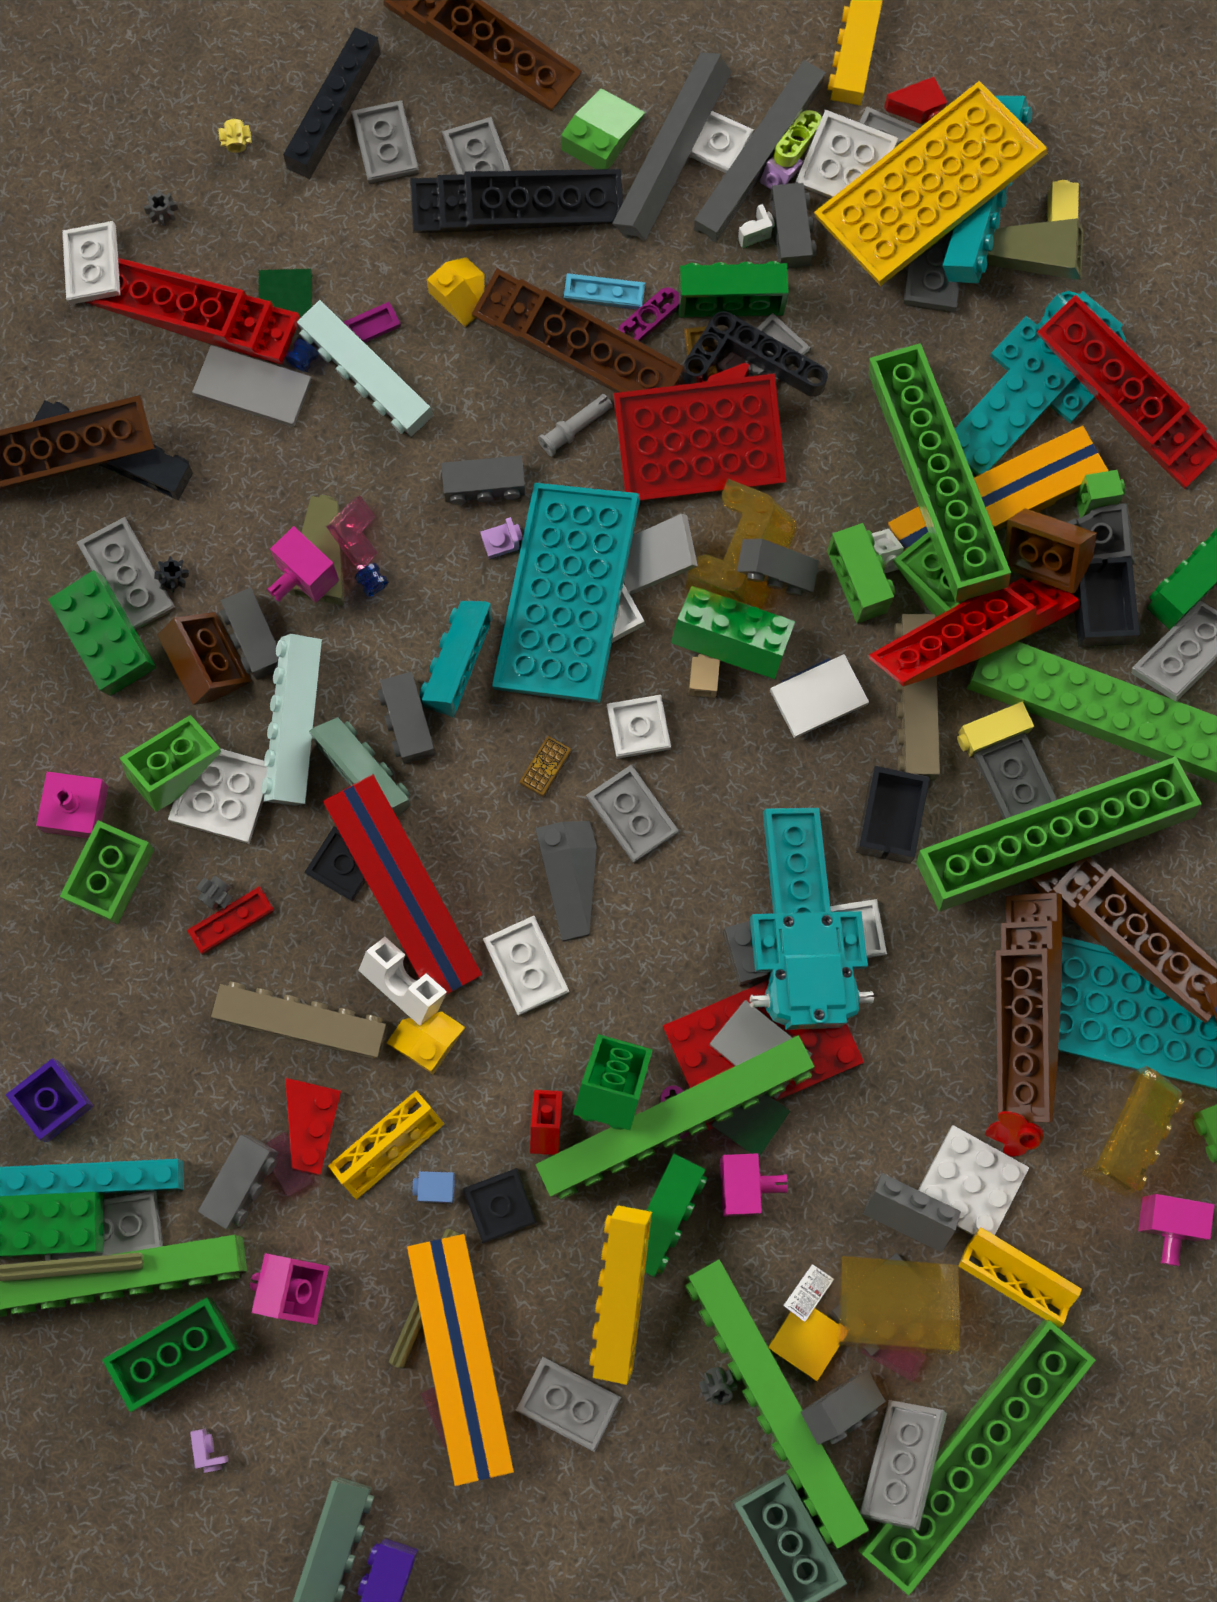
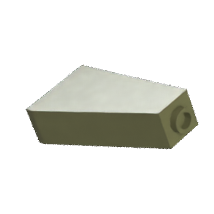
M1078 218L995 229L993 248L991 251H988L987 255L988 265L1074 280L1081 279L1083 228Z
M327 495L311 496L302 534L334 563L339 581L319 601L344 606L341 517L338 501ZM297 585L289 591L291 595L311 599Z

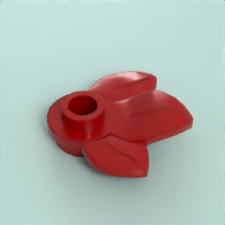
M1010 1111L998 1113L999 1121L992 1123L985 1131L987 1137L1004 1144L1003 1153L1008 1156H1020L1025 1154L1027 1150L1037 1148L1043 1141L1044 1136L1040 1126L1028 1123L1022 1115Z

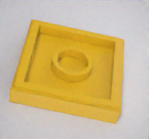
M815 1308L805 1322L790 1311L768 1345V1348L815 1381H818L849 1331Z

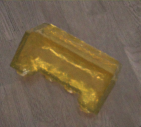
M728 479L722 492V502L728 509L741 513L742 517L724 560L710 555L698 556L696 558L698 566L690 569L688 572L686 588L691 589V586H695L763 610L773 588L767 587V582L750 581L747 579L748 575L737 572L743 539H764L789 549L796 534L797 523L768 494Z
M1148 1066L1129 1073L1127 1079L1135 1082V1085L1096 1166L1083 1169L1081 1175L1121 1196L1133 1194L1136 1190L1140 1192L1143 1189L1148 1177L1144 1174L1148 1166H1152L1159 1156L1160 1150L1157 1149L1161 1139L1165 1140L1172 1128V1124L1169 1121L1173 1113L1177 1114L1184 1103V1098L1181 1097L1182 1091L1159 1072Z

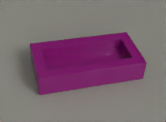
M390 302L343 322L364 343L401 327Z

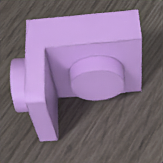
M773 156L767 162L760 182L771 190L772 185L787 184L801 170L803 161L799 159L795 165L783 167L775 162Z
M511 517L505 519L506 524L480 532L489 559L520 549L519 540H523L519 525H513Z
M206 1428L191 1431L195 1468L203 1467L204 1473L221 1470V1463L228 1462V1455L210 1458L209 1453L214 1452L212 1434H207Z

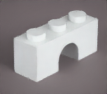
M384 937L366 951L358 971L420 1026L439 1010L447 991L427 973L417 981L412 979L406 973L403 966L405 954Z

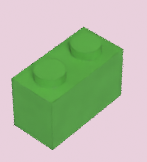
M1117 470L1085 475L1075 496L1080 518L1098 507L1120 503L1123 495H1125V483L1123 479L1119 478Z

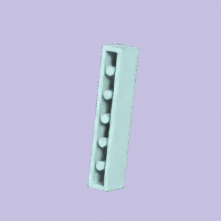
M319 300L297 321L302 330L299 333L300 336L309 345L314 342L320 348L317 352L328 363L332 360L338 366L335 368L336 371L345 380L351 378L356 383L354 388L364 398L369 396L374 401L373 407L382 416L387 413L393 419L390 423L399 433L402 434L405 431L411 437L434 416L431 407L322 301Z
M288 634L281 637V640L277 643L278 667L273 674V682L276 684L275 695L272 696L270 703L273 716L267 731L270 745L264 759L267 773L262 782V793L264 794L265 802L295 806L305 804L312 740L309 731L313 728L322 639Z

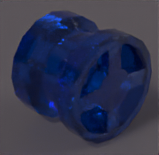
M297 339L294 343L293 351H289L285 358L295 368L302 372H308L310 362L318 357L319 352L308 342Z
M377 563L365 566L354 577L356 582L364 587L363 591L367 597L383 590L389 583L387 577L381 575L380 567Z

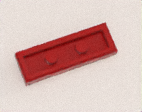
M259 886L194 925L187 932L199 952L203 955L275 910Z

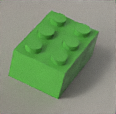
M863 523L833 533L827 549L856 623L887 613L894 598L893 595H895L892 581L890 579L887 580L883 572L885 570L884 561L881 555H876L873 548L875 545L873 535L870 530L866 531Z
M97 821L60 897L71 905L118 925L155 849L149 842Z

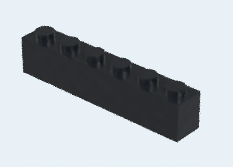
M356 27L354 28L283 154L288 170L311 179L381 54L378 37Z
M44 400L33 422L70 413L71 411L60 402L55 401L53 404ZM154 445L155 449L99 465L178 501L193 475L189 462L179 455H174V457L167 455L162 448Z

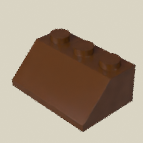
M1025 508L1008 519L1004 556L1010 571L1064 591L1075 593L1093 559L1097 533Z
M216 612L174 617L157 634L193 705L213 702L251 682Z

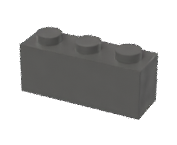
M804 183L772 185L770 199L778 262L780 264L787 263V268L810 266L812 257L816 256L815 240L811 241L810 233L813 232L812 216L808 217L807 209H810L809 192L805 193Z
M522 455L441 463L445 502L460 505L466 503L467 500L477 499L479 502H489L495 497L513 500L518 499L520 495H526Z
M743 539L737 572L748 575L747 579L750 581L767 582L766 586L769 588L786 589L785 593L788 595L801 596L802 592L814 591L819 560L764 539Z
M250 587L222 599L221 602L224 609L220 610V614L225 625L231 624L235 633L230 634L236 650L240 648L243 650L245 657L241 658V662L246 673L252 672L255 679L274 672L278 667L279 659L276 655L277 645L252 588Z
M412 671L380 680L382 689L377 690L381 706L387 705L389 715L384 717L388 731H394L397 739L392 741L395 756H401L405 764L436 755Z
M241 1134L198 1212L225 1229H237V1227H240L248 1217L247 1209L251 1202L255 1201L262 1192L263 1186L261 1184L263 1180L276 1167V1157L279 1152L251 1135Z
M881 1173L872 1189L863 1211V1215L940 1252H943L954 1234L961 1211L883 1173Z
M866 1370L847 1379L800 1413L818 1445L828 1440L831 1444H834L847 1436L845 1431L849 1433L862 1426V1421L864 1422L877 1415L878 1411L876 1408L886 1401L869 1370Z

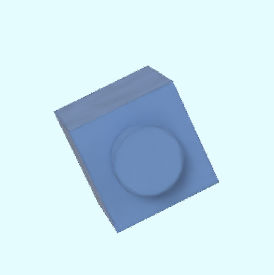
M419 1171V1178L413 1179V1196H418V1202L454 1203V1173Z

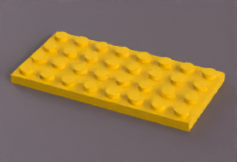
M978 81L814 212L815 217L869 275L882 286L1048 154L1047 147Z

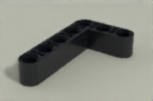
M726 311L718 312L713 316L684 362L683 379L687 384L706 381L726 349L767 373L775 374L776 378L811 397L819 396L824 392L828 378L826 368ZM724 325L727 326L729 329L726 331H721L717 328V326ZM747 338L751 340V343L744 344L740 339ZM711 346L715 351L707 352L703 348ZM770 351L775 356L766 357L763 355V352ZM793 364L798 369L789 370L786 368V365ZM697 367L702 372L695 374L692 373L689 369ZM809 378H818L820 380V383H811L809 381Z

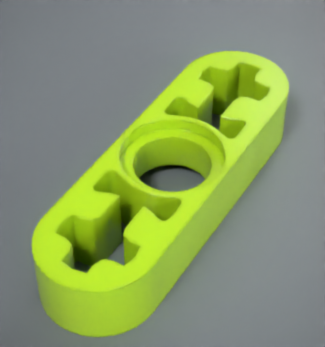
M812 110L803 111L777 143L774 160L778 165L791 167L800 159L812 143L821 122L822 116L818 112ZM799 136L802 137L804 140L797 141L794 140L792 137Z

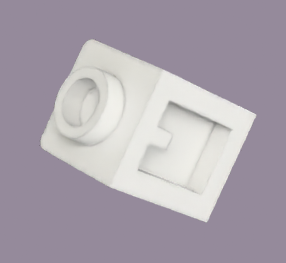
M763 204L757 206V221L751 220L743 224L742 227H739L738 240L742 248L771 238L774 220L772 214L766 212Z
M890 529L872 533L875 541L873 546L876 555H881L884 561V574L898 570L894 559L903 552L904 547Z

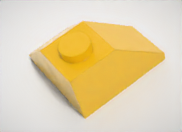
M467 257L445 262L427 279L428 292L464 327L475 319L472 317V312L484 292V273Z
M443 1012L435 1013L420 1026L412 1018L402 1019L387 1041V1044L434 1075L465 1027Z

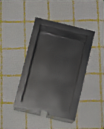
M1110 557L1105 560L1102 566V558H1093L1076 592L1073 593L1080 600V608L1075 610L1078 647L1132 645L1140 636L1132 557Z
M874 766L870 774L856 853L878 858L885 853L888 860L911 864L916 855L930 777Z

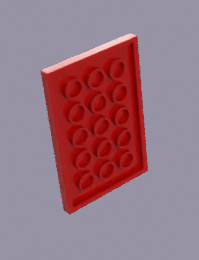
M775 374L613 393L625 492L639 493L640 500L786 482Z
M769 980L662 1026L689 1088L735 1067L709 1044L745 1000L751 1003V995H765ZM755 1007L792 1038L799 1035L804 1047L812 1053L810 1059L815 1068L814 1071L810 1072L811 1078L798 1085L794 1081L790 1082L786 1086L785 1091L775 1099L776 1101L864 1063L847 1023L841 1028L786 1030L785 1025L772 1020L766 1011V1007ZM713 1120L706 1123L708 1131L714 1129V1127L711 1126Z

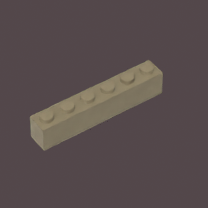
M902 614L899 623H895L894 638L898 639L934 619L935 614ZM937 675L904 687L896 681V692H901V702H897L896 717L901 719V729L897 730V745H902V755L898 756V771L930 777L929 780H936L940 775Z
M229 981L228 986L223 984L219 986L211 1018L215 1021L380 1060L388 1026L382 1023L383 1018L373 1015H366V1019L355 1017L356 1012L344 1008H339L338 1012L327 1010L328 1005L314 1001L311 1002V1005H305L300 1003V998L290 995H284L283 999L272 997V991L257 988L256 992L245 990V985Z

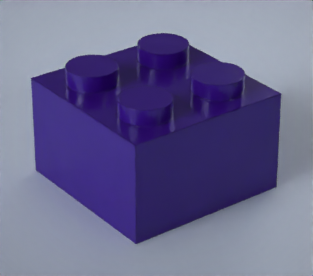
M53 1058L5 1094L38 1139L47 1143L94 1107L62 1063Z
M384 1538L380 1544L376 1543L372 1548L367 1563L372 1566L370 1574L366 1573L365 1577L363 1576L357 1595L362 1596L360 1602H401L418 1549Z

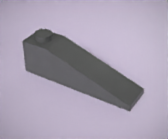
M1127 503L1098 507L1077 520L1073 519L1067 522L1097 533L1093 558H1102L1101 566L1110 557H1132V564H1135L1133 537Z
M568 821L536 828V836L561 939L565 941L589 935L597 850L590 821Z

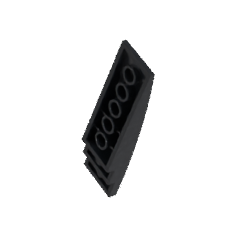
M621 169L465 171L464 174L437 175V178H410L413 233L473 232L611 224L623 204Z

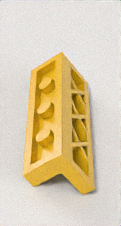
M415 1091L331 1162L328 1167L357 1200L440 1129L444 1123L422 1096ZM417 1102L421 1104V1107L413 1114H408L409 1109ZM397 1123L396 1128L392 1132L386 1133L389 1126ZM375 1142L372 1149L364 1152L365 1147L369 1143ZM353 1161L351 1167L344 1173L339 1171L347 1162Z
M982 1227L978 1229L968 1242L958 1265L1043 1319L1050 1320L1059 1329L1065 1322L1069 1308L1078 1299L1082 1290ZM972 1255L976 1259L980 1260L983 1267H979L974 1263L970 1262V1256ZM996 1273L1003 1274L1008 1282L1005 1283L998 1279ZM1021 1288L1029 1290L1034 1298L1024 1295ZM1050 1303L1060 1310L1059 1315L1050 1311L1046 1304Z

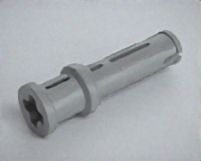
M601 394L600 397L566 422L559 421L556 423V427L546 435L541 434L538 436L541 447L549 456H554L556 450L565 443L570 444L573 442L575 434L613 408L610 399L608 398L605 401L607 396Z

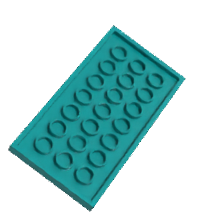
M534 483L492 684L494 690L600 703L640 502L639 493Z
M1062 936L1058 1052L1217 1090V1020L1214 1015L1208 1022L1204 1023L1134 971L1104 946Z

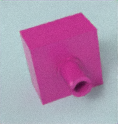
M295 526L270 548L277 567L284 573L275 583L267 588L268 592L273 597L275 596L278 602L297 585L316 603L339 581L334 563Z
M47 772L36 826L44 833L89 839L97 821L102 822L109 786L103 779Z
M758 1154L723 1155L720 1158L723 1217L759 1215L762 1213L761 1196L763 1193L788 1192V1185H775V1183H786V1174L761 1176L759 1173Z
M1159 1194L1142 1197L1138 1231L1162 1235L1164 1237L1161 1264L1180 1266L1182 1240L1203 1241L1211 1239L1214 1204Z
M265 1253L261 1273H255L251 1277L252 1280L259 1281L258 1284L250 1282V1288L256 1292L252 1313L316 1325L329 1266Z

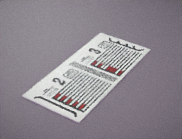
M811 1265L783 1306L805 1322L834 1279L814 1265Z

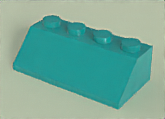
M461 601L458 609L453 608L449 618L451 627L448 633H443L439 643V648L442 649L438 658L434 657L430 665L429 672L432 675L429 683H423L419 697L422 698L423 707L453 718L455 717L493 620L491 603L486 601Z

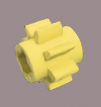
M227 120L224 123V128L218 129L221 146H226L229 152H242L246 149V144L252 143L249 126H244L241 120Z

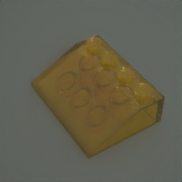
M841 1256L837 1345L953 1355L959 1352L960 1304L958 1265Z

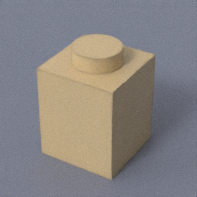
M703 654L698 655V657H692L688 695L716 698L720 660Z

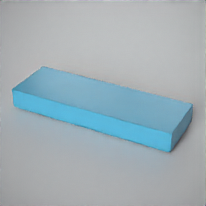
M567 273L564 300L638 310L643 305L645 283Z

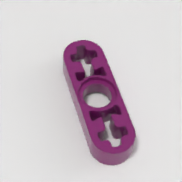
M669 287L661 289L619 326L618 330L625 333V330L631 332L636 328V322L634 321H637L639 328L634 332V339L641 342L679 308V293ZM663 297L667 299L672 297V305L666 303L660 312L658 308L663 304ZM647 312L653 313L656 316V320L650 324L645 323L641 319L642 315Z

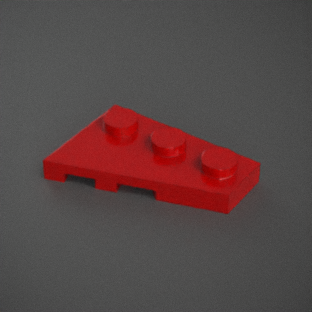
M285 1078L292 1170L320 1176L341 1091Z

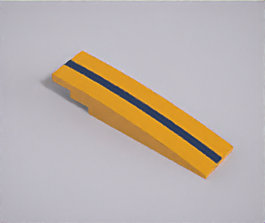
M1080 426L975 477L974 480L993 528L997 531L1006 527L1008 519L1026 508L1038 512L1054 505L1057 500L1077 492L1085 475L1106 472L1108 469L1084 426ZM919 506L888 522L894 536L904 547L903 552L928 532Z
M461 1234L407 1246L454 1485L458 1486L513 1473L465 1235Z

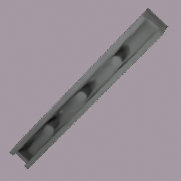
M699 54L612 223L625 238L629 239L632 235L639 236L641 240L646 241L731 74V70L722 58V54Z
M803 60L694 219V230L696 232L701 231L711 237L715 243L718 241L763 175L767 162L774 156L777 143L798 116L807 110L822 88L826 72Z

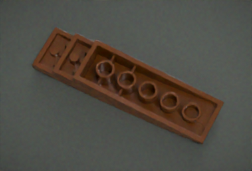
M384 0L385 7L412 26L501 83L550 111H553L582 73L576 66L482 0Z
M498 268L495 270L472 312V317L616 393L674 386L684 369V366L546 289L541 290L521 278L518 280Z
M141 395L0 430V491L155 449Z
M1089 856L1027 879L1042 894H1062L1063 913L1179 1005L1204 1023L1208 1022L1214 1015L1203 987L1217 982V963L1112 868L1105 871Z
M1060 893L1006 896V923H1001V950H996L998 1113L1004 1111L1015 1112L1022 1115L1027 1122L1053 1121L1062 976V894Z

